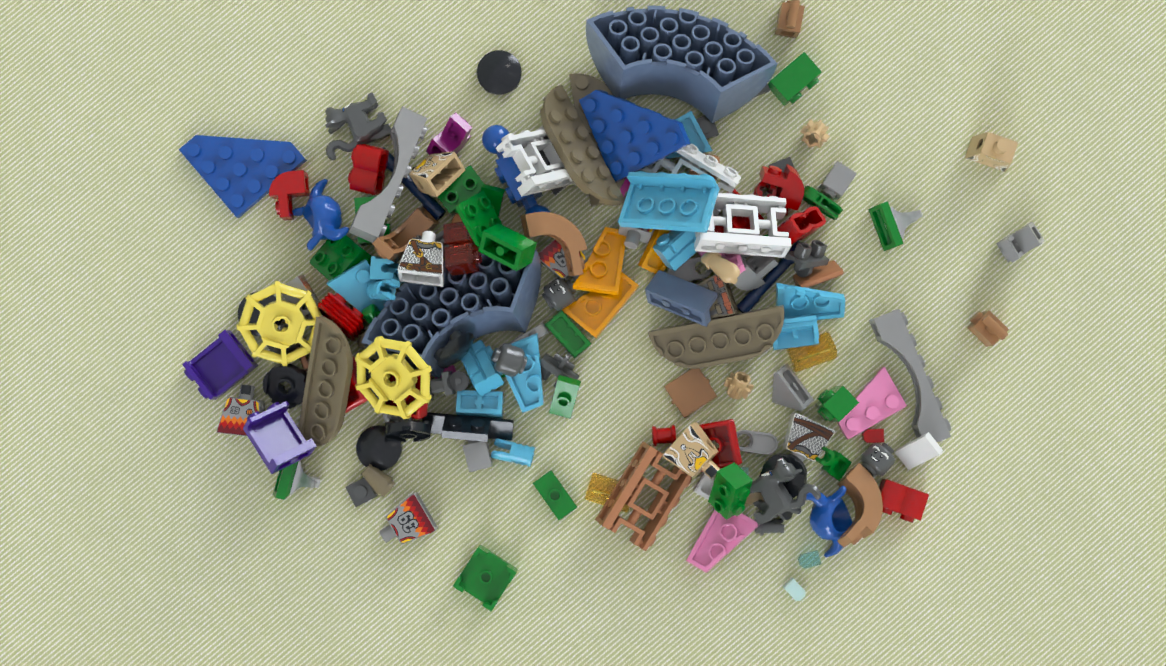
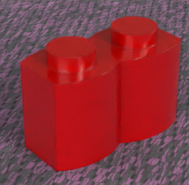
M366 144L356 145L351 155L353 169L348 175L351 190L371 195H379L383 191L389 155L387 149Z
M809 207L802 213L793 214L777 227V232H789L788 238H791V245H793L798 240L806 239L826 223V219L818 207Z
M882 479L879 486L883 502L882 512L892 515V512L901 514L900 519L913 523L914 519L921 521L929 494L887 479Z

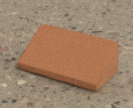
M833 260L829 261L828 265L814 267L811 275L808 277H800L794 274L793 280L796 286L810 288L843 275L844 271Z

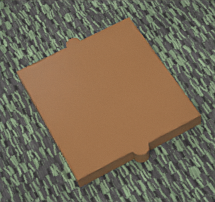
M699 368L690 369L664 386L672 399V404L677 406L684 418L717 397L709 384L710 380L705 378Z

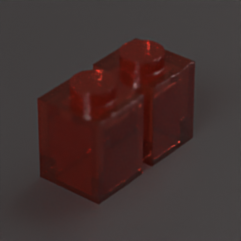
M463 221L443 224L444 244L449 245V247H444L445 267L450 274L454 276L479 272L478 263L482 262L481 253L478 251L479 249H477Z

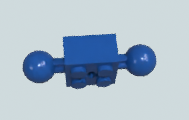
M501 125L488 127L482 135V143L488 152L497 154L499 158L495 160L497 167L494 170L501 184L506 183L508 186L505 188L511 204L516 203L518 208L524 206L525 214L550 212L545 206L538 205L535 200L543 196L542 192L521 197L517 188L522 185V182H517L515 179L521 174L513 157L504 158L502 155L504 151L498 152L496 150V147L502 142L501 139L510 134L509 131Z

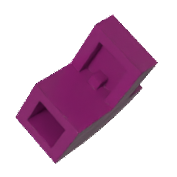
M455 112L450 116L444 130L432 138L426 152L429 155L445 152H455L457 154L470 139L471 135L469 133L473 127Z

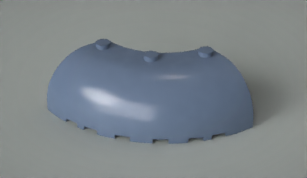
M655 5L648 6L647 9L628 7L626 11L616 13L609 11L586 20V39L592 60L601 78L615 97L626 99L648 94L670 96L694 106L711 123L735 112L752 100L770 81L778 64L759 44L755 45L746 38L747 35L742 31L738 33L729 28V24L714 17L711 20L700 16L699 12L679 8V11L665 9V6Z
M473 249L456 254L455 257L444 261L443 287L405 282L399 288L400 291L395 295L396 299L386 301L385 307L378 317H374L361 343L367 348L378 336L402 342L410 341L412 347L425 363L431 366V376L440 378L445 368L438 366V361L434 358L437 350L446 346L453 332L460 330L462 333L471 332L474 339L499 331L526 333L537 302L541 282V261L537 250H535L532 263L518 271L479 251H473ZM386 348L388 354L392 355L400 353L399 350ZM406 355L405 360L410 364V366L413 369H418L416 365L412 362V360Z

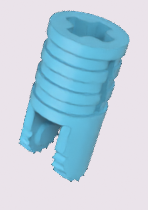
M396 279L373 281L367 287V294L373 301L395 300L396 288L400 287V281Z
M498 438L495 439L494 444L497 447L510 450V453L492 451L491 458L531 467L535 447L516 444L515 442Z

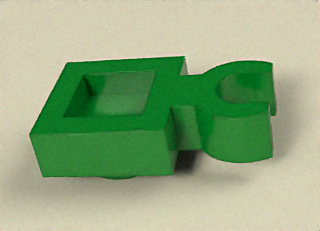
M823 446L822 450L825 451V456L822 459L816 457L815 460L823 465L822 470L840 481L852 462L841 453Z

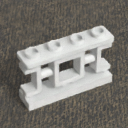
M544 127L532 132L526 130L517 135L513 133L507 134L496 147L498 152L504 151L502 154L504 158L513 157L521 174L515 179L517 182H522V185L517 188L521 197L575 184L566 169H564L565 167L549 140ZM539 151H544L551 165H546Z
M693 144L677 151L681 155L677 164L667 158H663L655 166L652 164L640 170L646 173H657L660 166L672 172L671 174H677L683 164L700 175L709 174L710 172L720 178L721 181L718 184L719 191L723 188L730 193L733 192L741 179V176L738 175L735 169L723 166L718 163L715 157L698 151L699 149ZM714 209L713 216H718L721 210Z
M730 192L718 193L714 209L723 210V217L713 216L712 213L707 233L695 232V251L785 258L791 248V238H788L789 232H777L776 219L783 220L787 213L784 208L787 203L786 198H778L776 196L763 197L753 194L738 195ZM758 213H767V220L758 219ZM731 216L749 217L750 229L732 228ZM714 225L723 226L724 233L714 232ZM759 229H768L769 236H759Z

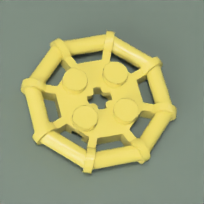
M275 281V284L252 295L248 294L245 297L246 303L239 324L236 327L241 332L252 352L251 356L282 364V366H288L289 363L311 353L316 317L322 315L309 290L304 291L282 284L280 281ZM281 293L299 298L300 300L296 304L282 300ZM276 294V301L270 302L266 306L259 303V301ZM304 303L313 319H305L300 309ZM255 307L260 311L257 323H249ZM284 319L288 327H283L282 330L277 329L278 325L274 323ZM306 326H313L309 340L306 341L302 338ZM250 330H257L261 335L262 342L259 345ZM300 343L303 346L293 352L286 353V348L292 344ZM266 345L281 349V354L265 350L264 348Z
M378 336L365 350L356 354L357 384L355 387L356 390H360L373 406L375 413H384L409 419L416 410L425 403L430 402L432 398L430 395V372L432 368L420 357L410 341L402 342ZM386 348L399 350L400 353L392 355L388 354ZM377 352L379 359L375 362L371 361L369 358ZM406 355L412 360V362L416 365L418 369L414 370L410 366V364L405 360ZM366 368L369 370V373L371 372L369 381H366ZM389 374H392V375L395 376L396 382H395V381H393V382H390V381H389V378H390V375H389ZM421 375L420 390L415 388L418 380L417 376ZM411 395L416 398L409 405H406V397ZM392 400L397 406L387 405L386 401Z

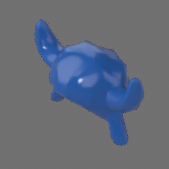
M323 179L315 184L310 192L306 206L292 210L294 216L303 215L313 229L312 238L307 243V249L310 251L314 249L320 240L329 239L336 241L343 238L349 231V227L340 228L342 225V213L339 204L331 197L322 195L328 182L327 179Z
M841 486L833 495L828 497L821 493L819 500H816L811 493H808L806 500L814 503L809 517L810 526L820 538L832 540L833 542L832 546L825 552V557L834 556L843 549V546L837 540L853 523L848 509L841 498L846 493L847 489L845 486Z

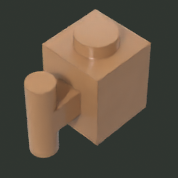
M800 0L782 2L779 8L775 35L790 38L798 37L805 6L800 5Z
M990 310L982 313L980 311L977 312L970 319L971 324L967 327L986 347L994 346L999 339H1005L1008 336L1007 331L1009 330Z

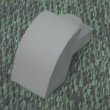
M1032 221L996 244L1009 263L1010 261L1018 260L1028 251L1041 245L1045 240Z
M753 255L748 260L742 257L746 270L739 275L738 282L734 285L741 290L759 288L765 284L762 278L776 267L778 262L774 257Z

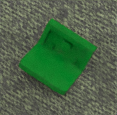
M484 190L456 205L460 218L478 247L480 246L484 230L498 223L502 225Z
M345 235L336 241L327 239L311 258L310 264L330 281L364 259L371 266V255Z

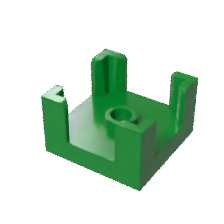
M480 544L453 587L460 592H468L483 602L482 606L492 612L518 569Z

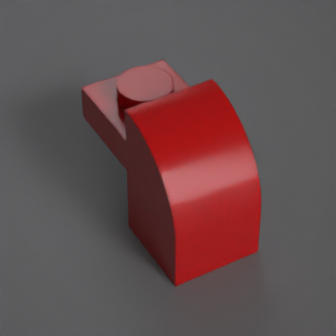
M788 164L784 172L776 166H769V168L762 166L759 173L761 181L778 186L775 196L786 198L787 203L785 207L798 211L804 196V185L797 170Z
M304 170L288 171L278 175L273 180L269 189V196L279 200L276 201L275 208L277 215H280V218L283 220H294L292 198L310 195L308 173Z

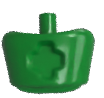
M370 304L362 310L364 318L370 324L374 317L377 318L381 312L375 304Z

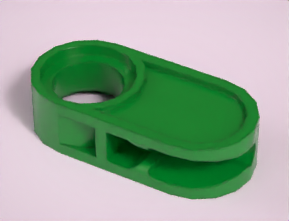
M805 186L803 200L812 207H818L821 213L827 217L837 220L843 209L816 189Z

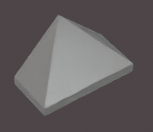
M788 363L774 374L773 403L802 411L814 401Z

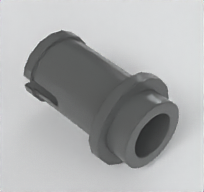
M781 518L772 519L760 524L755 529V533L760 534V536H763L764 533H784V524H781L784 521Z

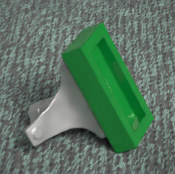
M888 201L868 209L884 251L902 245L905 229L923 216L921 210L904 213L898 212L892 206L890 207Z
M298 461L279 471L273 496L285 500L298 488H318L321 480L318 477L307 476L302 470L301 461Z

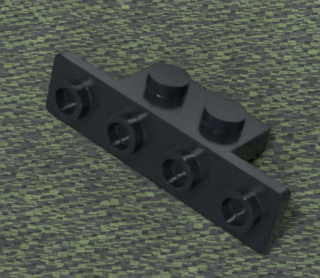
M427 412V416L422 418V421L431 422V433L442 434V438L488 442V438L512 440L514 421L510 419Z

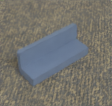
M661 270L655 274L645 288L649 304L705 327L711 321L709 309L718 297L716 292Z

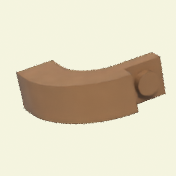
M424 207L416 208L395 231L389 235L378 237L372 244L382 258L396 263L402 259L410 239L417 235L422 236L424 231H433L440 222L436 221Z
M534 212L520 216L525 237L529 238L540 235L552 237L561 245L564 251L568 276L583 274L582 269L585 268V263L582 255H579V251L588 249L581 232L572 222L563 216L551 212Z
M860 463L851 468L837 484L839 487H846V493L850 496L855 506L853 523L837 540L843 547L850 543L855 545L862 537L866 538L874 533L882 517L883 502L880 489L873 476Z

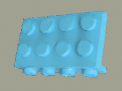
M644 171L628 173L627 178L630 186L618 220L621 227L707 233L719 192V187L714 177L708 174H667L665 172L646 173Z

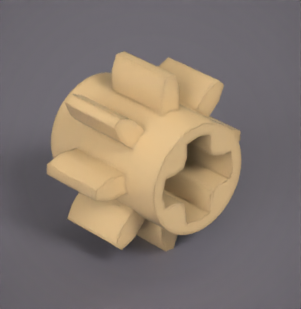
M810 119L806 124L807 126H803L800 131L804 134L801 141H804L809 148L814 146L821 148L823 143L827 142L830 137L828 134H825L829 126H825L822 120L813 122Z
M731 372L723 385L728 387L726 393L731 398L737 400L742 397L746 399L754 385L750 384V376L744 372H736L735 374Z

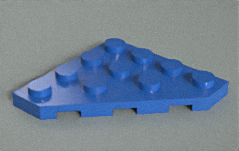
M595 90L579 99L604 162L615 182L627 178L629 172L640 171L691 144L682 122L635 105L633 102L615 97L603 90Z
M195 135L179 149L237 218H240L269 193L270 186L278 175L288 171H295L307 161L293 143L285 141Z

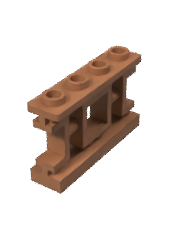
M642 442L595 520L601 526L616 533L622 523L634 531L629 541L647 551L648 547L654 544L656 534L666 524L670 511L678 504L684 488L689 486L692 477L676 466L673 467L671 472L660 466L658 462L663 453ZM649 464L658 469L651 481L643 477ZM665 475L674 479L667 491L659 486ZM645 484L658 491L647 511L634 503ZM625 504L633 508L627 520L619 516ZM641 514L650 518L643 530L635 525Z

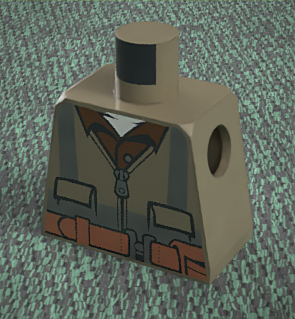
M715 274L698 284L701 287L716 292L718 295L709 309L711 318L739 313L729 283L722 282Z

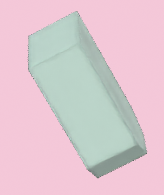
M791 578L783 586L795 601H801L805 597L806 591L794 578Z

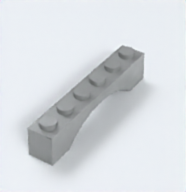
M403 106L400 109L390 131L395 155L391 179L378 196L359 207L348 231L349 233L372 243L378 237L384 236L387 226L384 225L386 217L391 218L395 209V205L392 204L395 197L399 198L404 187L400 184L402 178L408 177L412 168L411 165H408L411 158L415 159L420 148L416 144L419 138H424L428 127L424 126L427 120L426 117Z
M897 309L869 320L877 341L887 346L901 359L912 378L916 398L912 428L916 438L928 432L936 442L950 438V423L946 418H943L941 401L938 397L934 396L932 391L934 384L930 376H926L923 369L925 362L922 356L917 354L915 349L917 343L913 334L908 332L906 327L908 321L905 314Z

